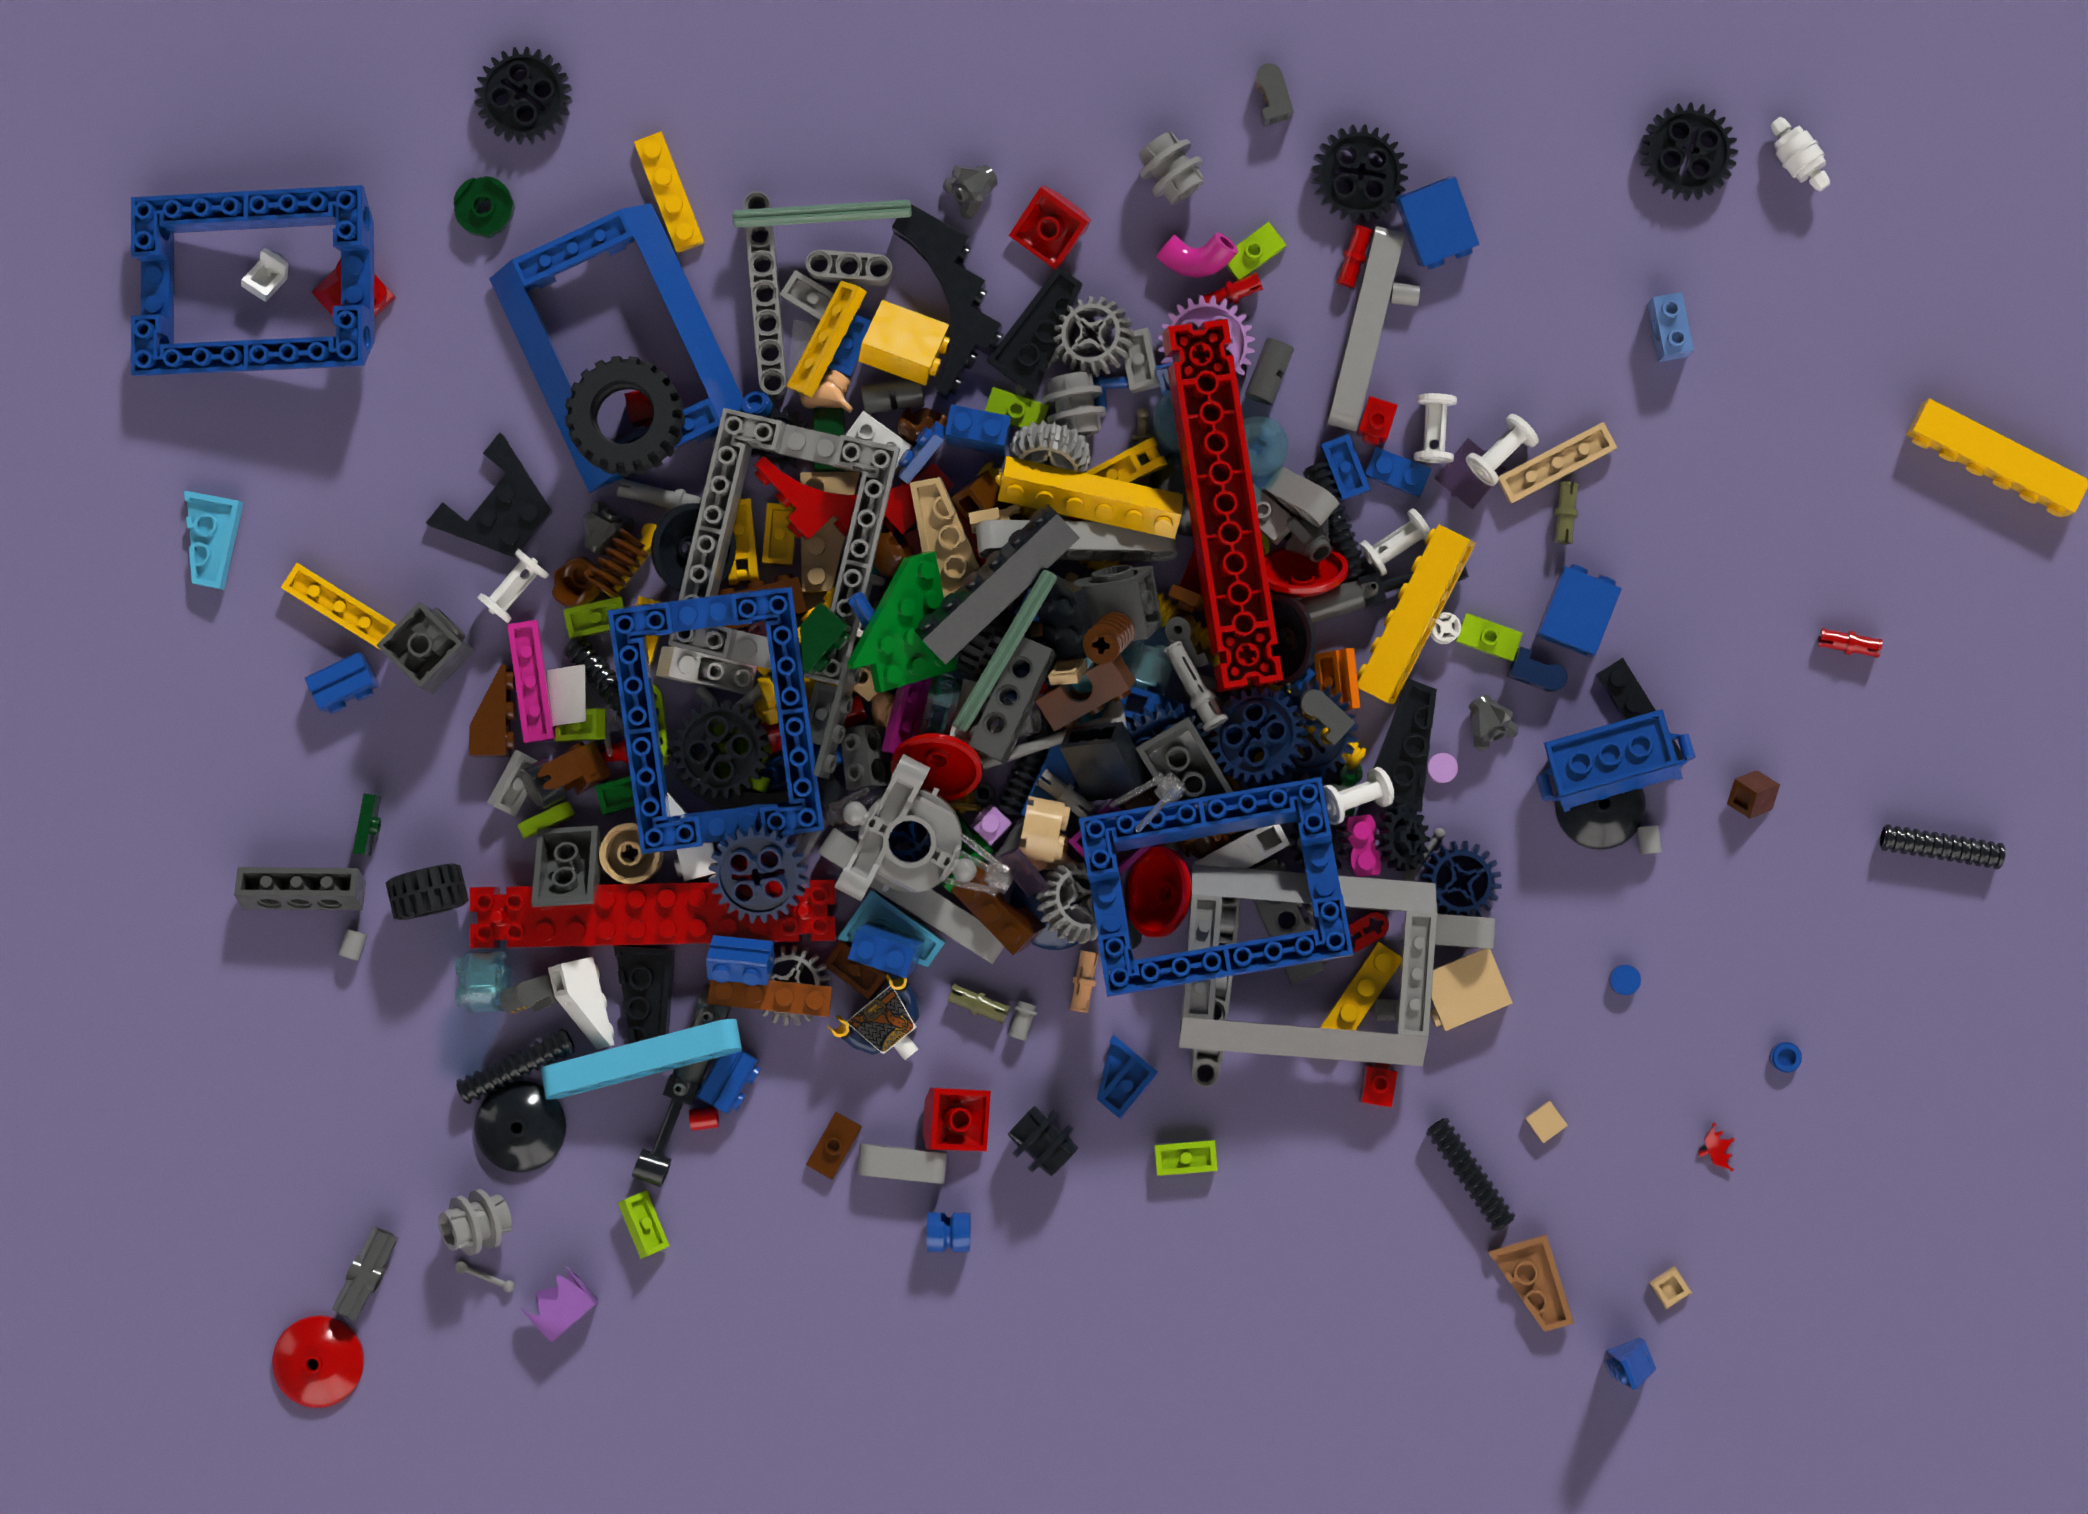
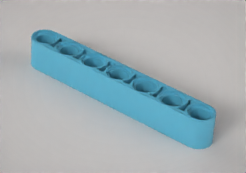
M718 1020L544 1066L541 1068L545 1098L549 1100L564 1098L737 1053L742 1050L737 1020Z

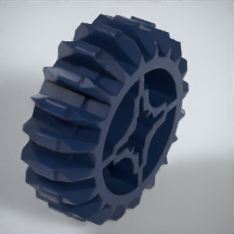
M1456 841L1450 842V852H1448L1444 845L1438 847L1442 855L1441 857L1434 852L1429 854L1430 859L1435 862L1433 865L1428 862L1423 863L1422 866L1430 870V873L1420 874L1419 878L1428 880V883L1436 884L1437 911L1440 907L1444 908L1441 914L1449 915L1450 912H1453L1452 915L1460 916V913H1463V916H1471L1470 912L1473 911L1476 917H1482L1479 907L1482 906L1485 910L1490 911L1492 907L1486 900H1498L1499 897L1491 893V890L1501 889L1502 885L1493 883L1492 878L1500 877L1501 872L1491 873L1490 868L1496 866L1497 861L1485 862V859L1490 855L1489 851H1484L1480 856L1477 855L1480 845L1475 844L1471 851H1468V841H1462L1461 849L1458 850ZM1453 857L1469 858L1478 867L1470 871H1464L1459 867L1458 863H1455ZM1445 862L1449 879L1447 883L1437 888V873ZM1456 873H1460V877L1473 874L1472 877L1464 882V890H1461V886L1448 889L1457 880ZM1483 875L1484 888L1480 897L1476 900L1473 896L1475 894L1472 884L1475 879ZM1451 892H1457L1466 900L1468 906H1454L1445 901L1442 896Z

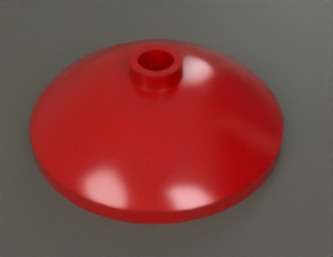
M1285 547L1276 549L1264 556L1269 589L1292 597L1305 598L1323 594L1340 585L1348 575V562L1346 558L1333 550L1326 559L1320 562H1313L1306 556L1291 553Z
M927 733L914 736L902 742L892 755V774L903 754L930 767L921 788L933 791L935 787L940 789L938 795L946 801L968 795L978 786L982 778L983 767L978 753L964 741L950 735Z
M1167 847L1148 849L1136 860L1128 878L1126 888V905L1130 910L1128 914L1134 927L1147 937L1163 938L1173 933L1184 920L1190 906L1192 893L1190 873L1185 861L1175 850Z
M323 1315L306 1317L293 1323L279 1337L272 1357L273 1374L282 1392L295 1403L310 1408L329 1407L348 1397L360 1382L364 1370L363 1347L355 1332L344 1322ZM310 1359L318 1361V1368L316 1370L310 1368Z

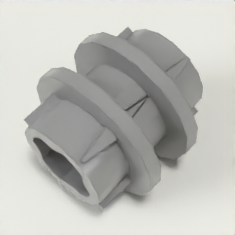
M1172 131L1157 137L1139 153V159L1144 165L1139 175L1143 180L1154 177L1157 183L1151 190L1154 197L1164 195L1171 205L1184 200L1204 183V177L1199 171V168L1203 165L1202 158L1196 156L1189 159L1186 153L1192 144L1188 139L1179 141Z
M1074 372L1050 379L1051 382L1048 383L1049 394L1044 396L1043 400L1044 405L1055 406L1056 414L1047 417L1048 424H1053L1054 421L1059 426L1067 424L1069 430L1077 429L1078 435L1085 437L1099 433V430L1102 429L1100 418L1106 415V409L1103 406H1094L1093 399L1101 396L1103 392L1101 386L1094 385L1092 374H1088V372Z
M478 1189L470 1192L468 1200L462 1195L451 1198L449 1210L439 1214L438 1224L441 1237L448 1249L453 1251L461 1248L464 1253L471 1256L480 1253L482 1245L488 1249L499 1246L502 1235L511 1231L512 1220L508 1205L501 1195L496 1194L489 1197L485 1191Z

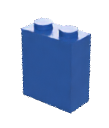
M1446 177L1394 198L1418 266H1427L1428 270L1445 264V258L1455 255L1456 259L1473 253V247L1480 245L1456 177Z
M951 404L945 431L947 446L1006 457L1011 433V416Z
M1571 564L1570 567L1565 566L1561 569L1535 636L1592 658L1598 651L1622 588L1615 586L1616 581L1609 577L1599 575L1598 578L1587 574V569Z
M867 921L857 929L848 959L907 978L917 967L925 940Z

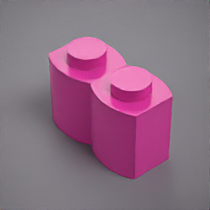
M1370 814L1348 817L1345 820L1348 824L1344 831L1351 832L1352 834L1349 838H1346V842L1352 845L1348 854V866L1352 876L1362 878L1379 875L1381 856L1380 852L1375 849L1376 839H1374V835L1377 834V828L1373 817Z

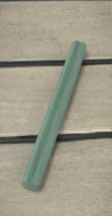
M910 200L735 210L732 217L734 227L741 228L906 218L911 216L912 207Z
M1043 570L954 720L953 726L962 732L969 730L1055 584L1057 576L1052 572Z

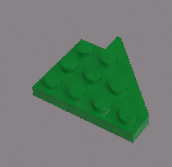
M927 551L903 558L847 662V669H856L870 665L875 692H885L957 670L955 656L945 665L914 631L921 619L928 614H932L944 599L935 551Z

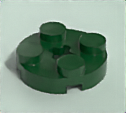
M490 176L468 179L458 188L454 196L453 204L456 219L462 228L472 235L485 238L494 237L502 232L513 218L515 203L511 193L501 181ZM487 199L490 200V211L483 212L482 214L478 213L479 207L477 203L479 201L486 202Z

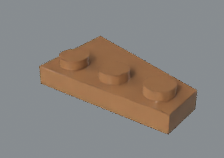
M1547 1234L1488 1250L1489 1255L1497 1263L1504 1276L1514 1287L1544 1332L1574 1324Z

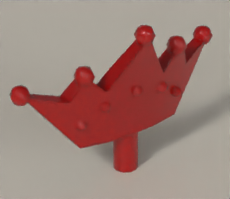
M1712 1123L1711 1129L1704 1138L1707 1149L1699 1151L1698 1154L1700 1157L1710 1154L1714 1165L1730 1169L1733 1172L1734 1168H1731L1726 1162L1729 1157H1732V1154H1727L1725 1151L1735 1139H1721L1720 1135L1723 1134V1131L1715 1132L1714 1127L1716 1123Z

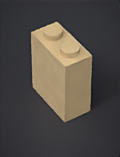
M1482 948L1433 969L1431 1006L1433 1009L1430 1010V1017L1434 1026H1440L1442 1031H1447L1513 1004L1490 949Z

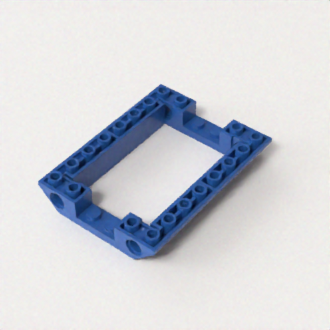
M364 186L131 197V257L141 261V315L131 316V376L365 366L374 344V221ZM336 225V228H333V247L341 251V306H333V325L336 326V338L328 336L174 344V233Z
M652 203L619 209L510 260L489 278L589 493L610 485L621 478H625V476H620L618 473H613L612 475L604 472L599 467L593 466L577 450L569 436V428L565 423V416L568 415V410L565 408L567 398L572 396L570 390L572 384L535 304L528 291L536 287L541 289L556 282L555 275L608 251L610 256L627 249V245L636 241L709 398L683 409L685 416V426H682L681 430L683 436L681 442H677L674 449L695 439L699 443L717 435L723 408L743 412L741 410V403L744 398ZM651 425L614 443L627 444L634 442L644 436Z
M792 587L763 589L608 610L641 854L703 846L704 843L725 841L728 833H732L737 837L736 830L739 827H742L748 833V828L751 824L755 825L757 832L760 831L763 824L767 825L768 833H772L778 827V836L823 831L824 823L817 776L813 775L816 764ZM766 620L765 625L789 801L670 816L646 636L673 634L674 632L726 625L751 624Z
M1321 777L1079 818L1107 997L1354 956ZM1297 821L1316 930L1138 960L1133 959L1116 852Z

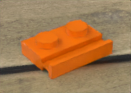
M1354 648L1314 654L1316 681H1320V690L1325 691L1331 685V695L1334 696L1342 692V696L1339 699L1341 704L1347 701L1351 702L1346 710L1360 708Z

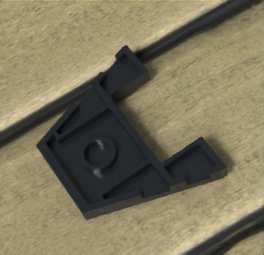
M499 433L483 454L506 472L501 481L468 521L464 520L442 502L427 520L426 524L437 530L516 558L515 552L525 547L553 511L530 478L507 439Z
M1057 576L1055 584L1038 611L1043 627L1042 634L1046 641L1034 640L1055 651L1057 656L1054 663L1084 652V636L1092 627L1083 588ZM1036 579L1030 586H1028V587H1029V588H1033V586H1034V584L1036 583L1037 579Z

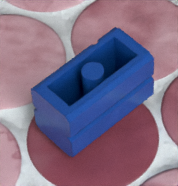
M357 652L305 677V681L318 709L323 712L329 711L330 714L345 709L347 707L345 702L356 698L357 701H361L374 694L372 689L379 687L366 656L361 652Z
M713 935L706 958L707 978L721 983L729 981L745 983L750 986L757 984L769 985L775 963L774 942Z
M743 1050L718 1057L696 1096L727 1114L732 1109L738 1111L746 1097L741 1092L747 1082L750 1084L754 1083L761 1068L757 1067L760 1060Z

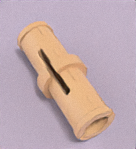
M1080 950L1076 977H1073L1072 980L1074 991L1069 1010L1089 1012L1092 988L1096 986L1094 977L1099 953Z

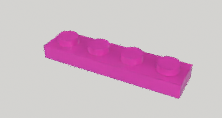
M532 620L507 624L523 742L528 744L555 740L539 621Z

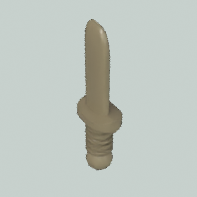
M1140 408L1137 411L1138 434H1132V440H1137V444L1154 437V434H1148L1149 412L1146 408ZM1146 453L1138 456L1142 465L1150 462Z

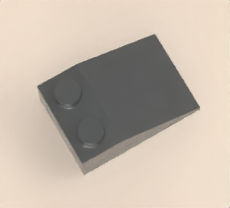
M1189 717L1136 747L1168 803L1235 792L1227 776L1216 763L1214 755Z
M598 826L537 830L532 907L594 904L602 874V866L599 859V848L602 839Z

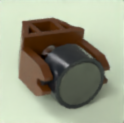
M580 742L570 747L567 753L551 761L543 758L521 769L520 774L524 787L533 803L540 810L564 799L566 791L573 788L575 793L579 795L606 780L611 774L594 742L586 745L584 742Z

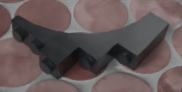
M911 204V216L897 218L892 226V231L894 235L913 247L928 263L939 280L949 305L951 346L946 367L936 387V394L947 400L950 394L955 396L964 381L960 377L965 368L970 370L977 360L979 354L975 352L976 349L987 355L991 348L995 350L1004 334L1000 333L1002 330L1000 322L973 308L975 305L979 307L982 304L988 291L984 289L986 287L984 279L958 265V262L964 263L972 249L968 246L970 244L969 236Z

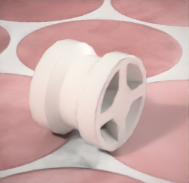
M1441 613L1430 637L1439 644L1451 643L1461 632L1460 620L1452 613Z

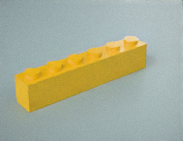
M1930 398L1921 403L1906 433L1907 436L1913 438L1912 442L1917 446L1925 449L1931 447L1939 451L1941 458L1949 462L1958 461L1966 465L1965 469L1974 475H1986L1993 479L1992 483L2005 490L2011 488L2019 492V497L2033 504L2038 502L2047 507V512L2057 517H2067L2075 513L2088 488L2087 478Z
M1006 456L997 501L1038 510L1049 504L1057 514L1175 539L1182 516L1183 494Z
M1438 524L1436 529L1433 528L1429 532L1425 541L1427 547L1423 555H1419L1414 561L1411 569L1413 575L1409 583H1404L1398 593L1400 601L1395 610L1392 609L1386 616L1384 621L1386 628L1382 636H1378L1373 642L1370 649L1372 656L1368 664L1364 663L1357 674L1359 689L1389 704H1395L1476 545V542Z

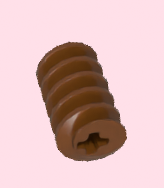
M622 528L619 531L624 539H612L617 549L606 547L605 552L609 559L599 557L597 560L602 569L591 567L590 570L595 578L586 577L600 589L614 597L619 596L615 589L616 585L624 588L627 586L622 576L630 578L634 576L629 567H641L637 556L648 557L644 550L645 545Z
M1111 612L1102 616L1084 636L1083 649L1087 657L1098 664H1108L1114 661L1134 639L1135 627L1128 616L1119 612Z

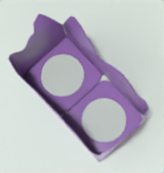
M568 1268L570 1272L568 1273V1280L560 1275H556L558 1287L537 1292L536 1297L540 1315H531L520 1307V1310L550 1342H554L599 1302L596 1296L570 1268Z

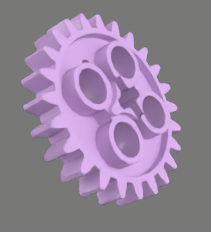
M1199 295L1198 304L1195 305L1188 298V308L1184 309L1178 304L1176 305L1179 311L1177 316L1172 313L1167 314L1172 323L1171 325L1162 323L1161 326L1164 329L1168 326L1182 325L1188 322L1195 323L1199 328L1206 321L1228 319L1230 338L1233 339V343L1226 349L1233 355L1235 371L1245 375L1240 366L1242 364L1251 365L1252 362L1245 356L1247 353H1255L1254 349L1247 347V343L1254 341L1255 337L1246 336V332L1252 328V325H1242L1241 322L1246 318V315H1235L1238 308L1237 305L1232 306L1228 310L1226 309L1227 299L1224 298L1220 305H1217L1214 295L1211 296L1209 303H1205L1203 296ZM1159 335L1158 339L1163 341L1162 335ZM1164 346L1159 347L1158 351L1165 352ZM1164 357L1161 360L1162 364L1174 362L1173 357Z

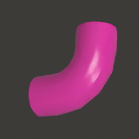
M1218 232L1200 248L1188 246L1174 234L1155 257L1166 267L1181 276L1200 278L1216 274L1230 263L1237 255L1238 249L1229 238Z

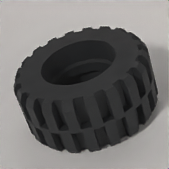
M613 356L609 362L605 363L602 359L594 363L596 367L591 371H588L586 368L580 374L582 376L580 382L573 383L570 389L572 396L567 398L565 408L568 410V415L565 416V423L569 428V436L577 450L593 466L599 467L604 472L612 475L613 473H618L620 476L630 477L631 473L643 475L648 473L647 469L651 467L657 469L663 465L662 460L667 456L671 457L676 451L674 446L677 442H681L683 436L681 430L682 426H685L683 402L669 377L663 371L657 369L651 362H642L638 357L629 356L628 359H622L621 356ZM632 389L639 391L649 399L653 408L654 418L649 430L640 439L631 443L618 444L610 441L601 433L597 422L598 411L602 403L611 394L620 390Z

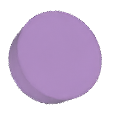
M1438 753L1432 756L1427 764L1429 777L1437 783L1451 781L1458 772L1456 759L1448 753Z

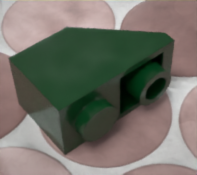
M819 603L800 625L803 670L812 675L816 671L821 673L831 661L828 656L835 648L840 650L851 637L848 633L852 627L823 603Z

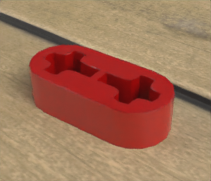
M1372 912L1348 925L1350 935H1354L1357 932L1361 935L1360 938L1353 942L1355 946L1353 953L1358 952L1387 934L1389 922L1383 914ZM1371 917L1375 921L1381 920L1383 923L1379 927L1381 931L1379 934L1375 931L1364 934L1362 930L1370 925L1369 919Z

